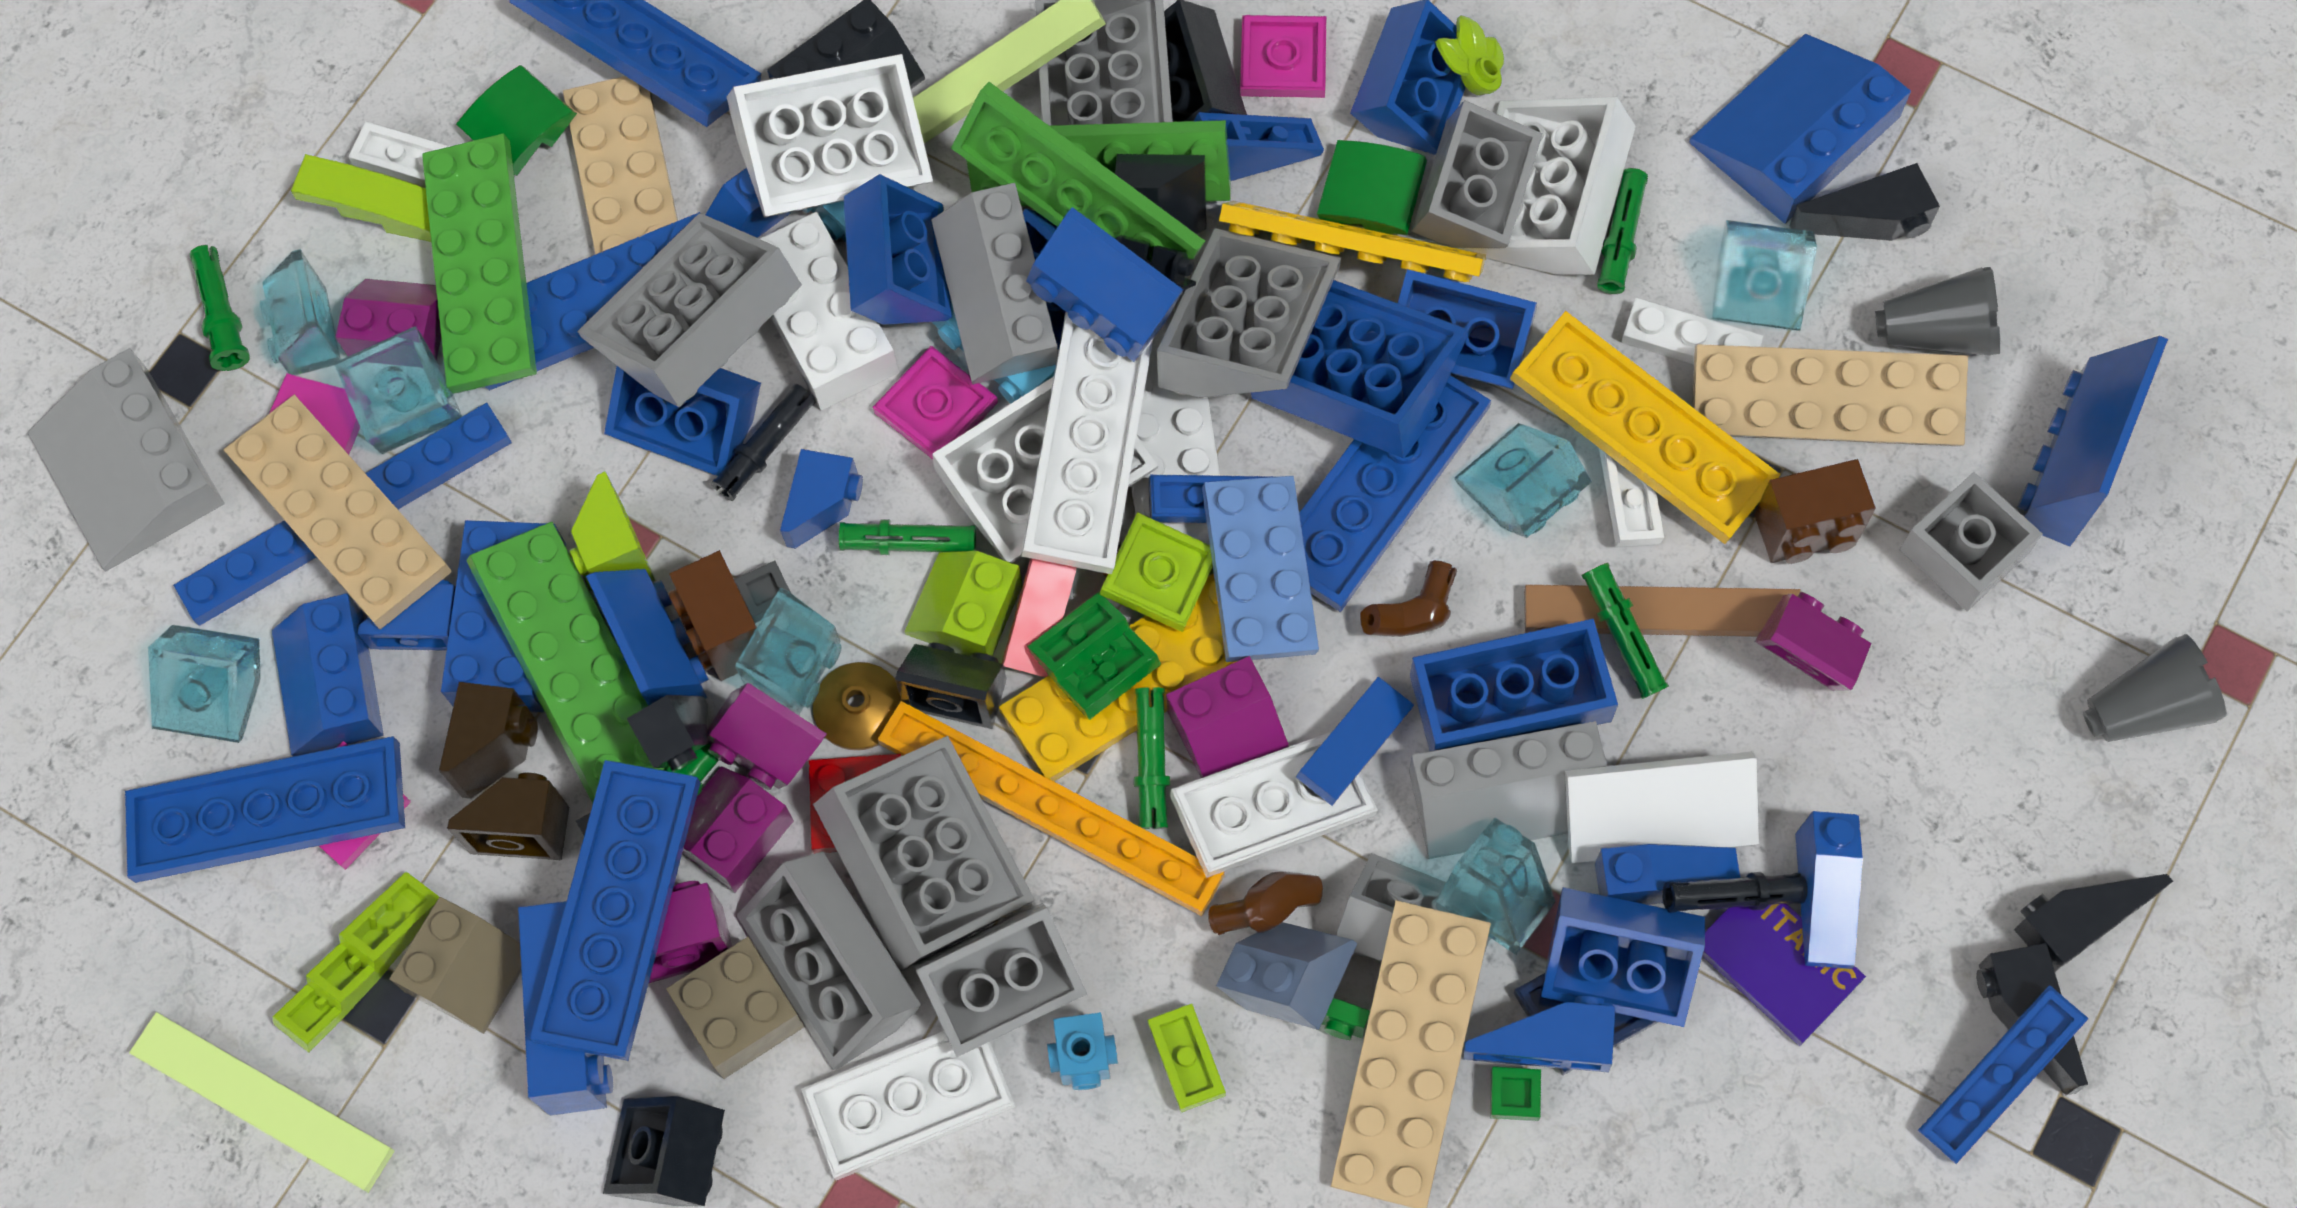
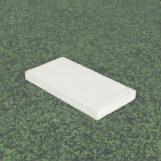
M1331 732L1171 789L1169 795L1206 878L1376 815L1378 809L1361 773L1357 775L1333 806L1296 778L1301 768Z
M1753 751L1565 771L1569 858L1572 863L1596 861L1600 850L1603 848L1645 844L1737 847L1759 844L1757 758Z
M945 1031L801 1089L832 1175L836 1181L1015 1108L991 1043L987 1042L956 1057Z

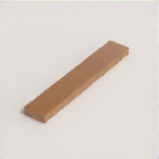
M1525 585V633L1594 619L1598 634H1611L1605 620L1600 622L1596 615L1600 610L1588 586ZM1619 586L1624 598H1630L1633 604L1630 610L1642 635L1758 637L1783 595L1794 594L1798 596L1801 592V589Z

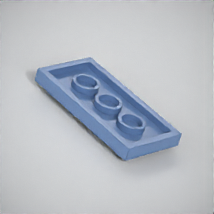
M1294 476L1205 482L1202 492L1226 662H1236L1248 656L1252 660L1316 655L1319 651Z

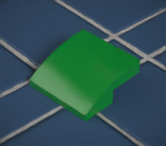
M519 65L490 86L469 107L456 125L474 141L504 134L510 141L514 175L518 176L542 143L553 147L577 113L528 69Z
M1337 140L1317 210L1319 219L1341 224H1362L1364 229L1388 234L1407 235L1427 164L1426 157L1412 151L1382 144Z
M1100 592L1096 593L1027 646L1031 654L1052 680L1089 720L1161 665L1158 655L1129 627L1126 617L1104 596L1099 595Z

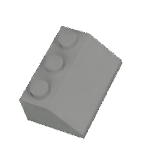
M1464 100L1446 121L1412 232L1453 248H1506L1510 242L1543 133Z
M1371 853L1349 896L1336 936L1352 939L1357 943L1353 954L1369 956L1382 961L1395 901L1398 900L1491 922L1486 944L1487 949L1503 904Z
M1043 903L913 964L956 1057L1087 995L1054 921Z

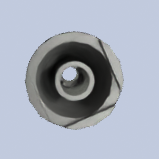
M1981 267L1883 301L1884 310L1875 311L1877 337L1886 336L1887 345L1987 356L2000 354V327L1997 326L1998 303L1994 274L1991 267Z
M2188 634L2173 638L2087 700L2089 709L2083 711V716L2094 737L2102 735L2107 742L2217 723L2218 720L2226 717L2225 701L2215 677L2209 678L2203 667L2208 662L2195 641Z

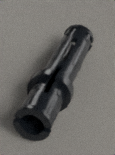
M794 384L790 392L746 444L741 443L733 451L735 457L719 476L711 482L716 491L720 488L723 489L720 493L723 497L734 501L737 497L736 495L755 473H761L767 467L765 462L809 408L816 403V399L812 394H809L807 398L804 396L808 392L807 389L799 384Z
M1751 872L1742 878L1687 882L1669 881L1664 884L1662 890L1663 904L1669 913L1749 906L1753 911L1764 910L1768 905L1801 904L1807 898V883L1804 876H1801V873L1765 876L1762 872Z

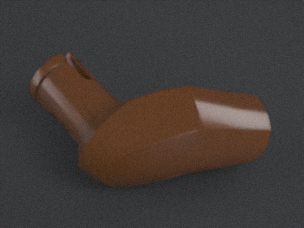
M1430 561L1420 595L1402 603L1371 604L1365 607L1360 612L1363 632L1367 635L1403 637L1441 628L1451 615L1447 601L1457 569L1455 567L1452 568L1451 564L1443 561Z
M1272 872L1256 882L1248 890L1244 899L1212 905L1208 911L1210 927L1218 935L1248 927L1258 933L1271 930L1285 921L1296 908L1319 904L1323 894L1322 881L1316 875Z

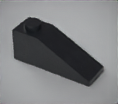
M1918 163L1799 204L1795 209L1789 226L1793 233L1888 241L1903 236L1915 238L1931 228L1940 205Z
M666 695L627 718L653 768H667L670 766L672 772L677 771L698 758L695 751L707 745L708 703L704 696Z
M2168 874L2062 890L2050 900L2044 894H2041L2020 911L2025 919L2014 931L2027 946L2046 943L2056 972L2157 896L2173 880Z
M2046 943L1990 953L1979 964L1980 970H1977L1976 973L1977 985L1981 996L1989 999L1992 1012L2008 1030L2049 985L2061 994ZM2073 1036L2043 1069L2066 1096L2076 1094L2088 1085Z

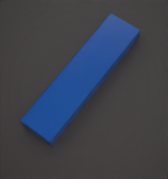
M2049 985L1918 1131L1957 1164L2089 1018Z

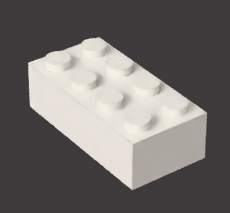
M817 211L760 238L767 243L779 247L802 284L789 298L788 302L770 318L821 411L899 373L894 350L879 323L851 311L848 267Z

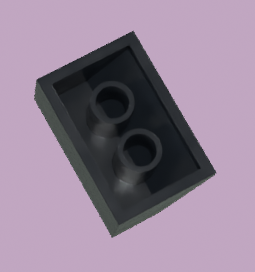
M871 0L861 1L767 69L769 79L772 80L902 54L910 88L913 89L925 80L924 73L894 24Z
M1177 0L1164 11L1172 121H1194L1198 112L1247 115L1215 10L1185 0Z

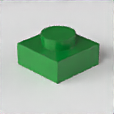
M1333 998L1322 1022V1025H1325L1324 1031L1343 1040H1351L1352 1036L1363 1038L1370 1010Z
M1492 1067L1490 1119L1539 1121L1541 1118V1069Z

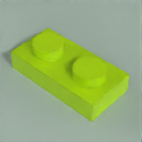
M1192 1003L1147 1020L1181 1113L1226 1096L1225 1088Z

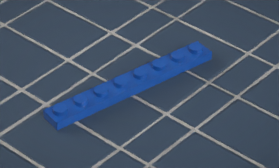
M485 403L365 474L397 509H400L512 442L488 403ZM284 520L173 586L192 619L200 626L317 557Z

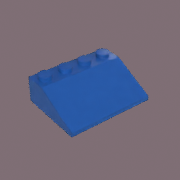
M1804 34L1690 138L1689 143L1786 224L1793 217L1797 205L1812 200L1901 117L1911 90L1879 64L1811 35Z
M1334 280L1288 388L1251 392L1252 399L1393 455L1405 458L1430 421L1467 339L1468 331L1466 328Z
M2159 335L2090 357L2081 372L2075 370L2071 372L2062 392V395L2069 397L2065 409L2057 408L2047 432L2054 434L2050 447L2046 445L2041 447L2032 470L2039 472L2035 485L2027 483L2017 508L2024 510L2023 516L2043 533L2042 536L2070 547L2108 496L2167 344V338Z

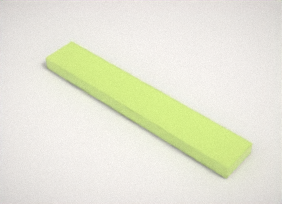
M1058 1L913 97L924 144L966 117L980 90L988 82H991L1001 91H1005L1104 26L1106 23L1094 1Z
M157 1012L129 1052V1054L367 1193L370 1192L395 1152L389 1146Z

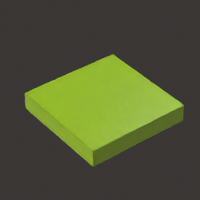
M1137 512L1116 556L1114 570L1112 574H1108L1099 595L1183 632L1213 567L1210 545Z

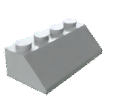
M1010 183L972 192L931 219L973 385L1056 365L1058 349L1046 301L1039 298L1032 290L1031 285L1026 282L1035 258L1016 184Z
M1596 721L1412 755L1409 774L1428 859L1568 834L1565 771L1607 766Z
M824 852L783 862L736 915L833 1070L847 1064L896 1032L922 1006Z

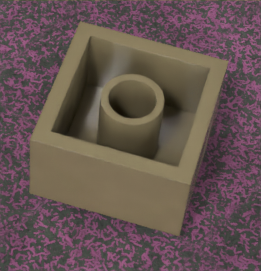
M749 937L741 940L666 988L713 1067L723 1079L805 1027Z

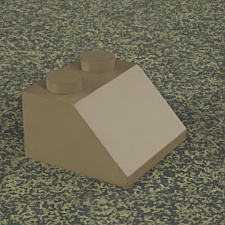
M439 897L389 980L405 993L484 1034L522 971L520 942L479 916Z

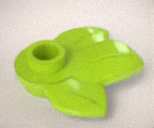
M1460 15L1456 21L1457 39L1440 38L1435 42L1437 48L1451 70L1461 75L1465 87L1471 93L1479 96L1494 93L1500 88L1502 83L1500 69L1504 65L1502 48L1496 38L1485 37L1483 29L1476 21Z

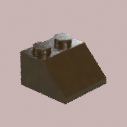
M459 682L439 772L462 798H473L526 760L528 746L533 747L536 742L538 722L514 688Z
M525 772L520 773L518 778L502 777L448 820L447 829L472 855L562 860L570 807L553 784L547 780V777L537 773Z

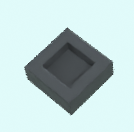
M775 560L734 579L755 623L796 604Z

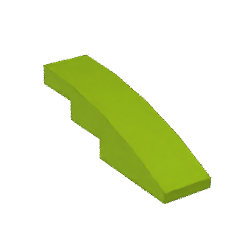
M305 154L291 189L296 200L337 208L343 217L381 224L386 233L431 242L426 188L353 165Z
M406 871L339 933L340 944L306 974L307 985L272 1016L274 1026L309 1053L354 1008L410 944L439 899V896Z

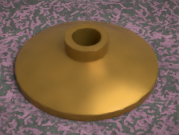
M849 663L836 668L821 681L813 699V716L817 727L827 733L825 738L832 744L847 750H866L879 745L878 737L902 700L895 678L888 671L871 663ZM853 695H862L865 698L863 704L858 707L850 706L848 701Z

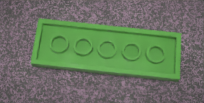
M988 82L980 90L951 146L952 150L1001 186L1015 183L1019 199L1057 227L1073 207L1112 237L1117 238L1119 235H1125L1150 243L1147 257L1149 260H1152L1153 248L1157 245L1186 252L1188 258L1195 259L1205 243L1204 239L991 82Z
M1226 120L1050 126L1114 174L1117 154L1205 155L1206 201H1231ZM966 160L971 192L1001 186ZM1020 200L1021 206H1028L1026 203Z
M504 134L422 153L447 388L455 394L536 375V360L509 139Z
M553 522L469 555L466 562L592 804L605 760L665 771L667 768H653L627 720L628 717L644 709L648 704L640 693L625 659Z

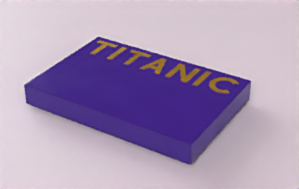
M1786 903L1768 905L1764 910L1754 911L1749 906L1728 908L1705 931V947L1702 957L1798 1046H1801L1866 977L1855 966L1852 969L1805 966L1802 918Z

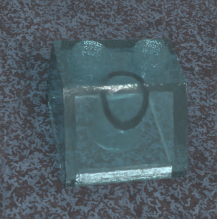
M1726 220L1717 266L1712 319L1800 331L1817 251L1814 232Z
M302 250L292 251L262 282L266 299L260 301V309L267 326L271 325L273 337L267 339V344L273 362L275 364L281 363L288 374L296 376L341 364L342 361L338 342L335 338L336 333L327 289Z
M416 326L334 363L365 440L381 454L392 451L463 417L453 393L447 388L445 375Z
M1520 423L1515 425L1454 477L1457 484L1501 528L1525 538L1540 531L1546 525L1547 520L1562 507L1574 502L1579 493L1592 482L1569 440Z
M780 587L735 667L743 684L750 683L797 715H800L803 707L809 708L815 701L820 688L818 681L825 668L831 669L835 665L841 653L842 645L840 644L841 641L837 630L832 623L789 591Z
M179 625L170 626L148 647L152 729L239 743L244 737L261 679L259 638Z
M1496 817L1457 862L1436 900L1437 903L1454 914L1491 922L1488 937L1516 955L1556 903L1536 844L1523 836L1515 827L1503 823Z

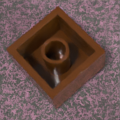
M1855 459L1769 480L1754 516L1770 562L1775 563L1786 560L1787 564H1795L1809 559L1816 552L1829 549L1830 553H1841L1853 548L1860 539L1876 507L1859 460Z
M720 550L669 573L676 589L668 592L705 671L714 667L719 679L723 681L770 659L760 633Z

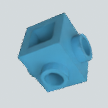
M1101 1012L1053 1019L1056 1043L1047 1044L1051 1073L1060 1072L1062 1084H1072L1073 1090L1098 1088L1101 1086V1080L1111 1079L1109 1065L1118 1064L1114 1035L1105 1036ZM1082 1051H1087V1052H1089V1053H1088L1087 1055H1085V1056H1077V1054H1078L1079 1052H1082Z

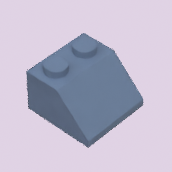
M1282 922L1271 930L1263 933L1257 932L1237 942L1216 986L1246 1010L1319 1030L1357 943L1352 939Z

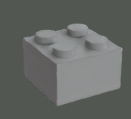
M1973 472L1910 530L1899 550L1968 612L2031 552L2043 533Z

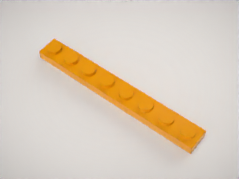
M900 701L877 739L879 745L903 756L948 736L982 800L1194 913L1203 916L1225 877V872L1206 878L1196 856Z

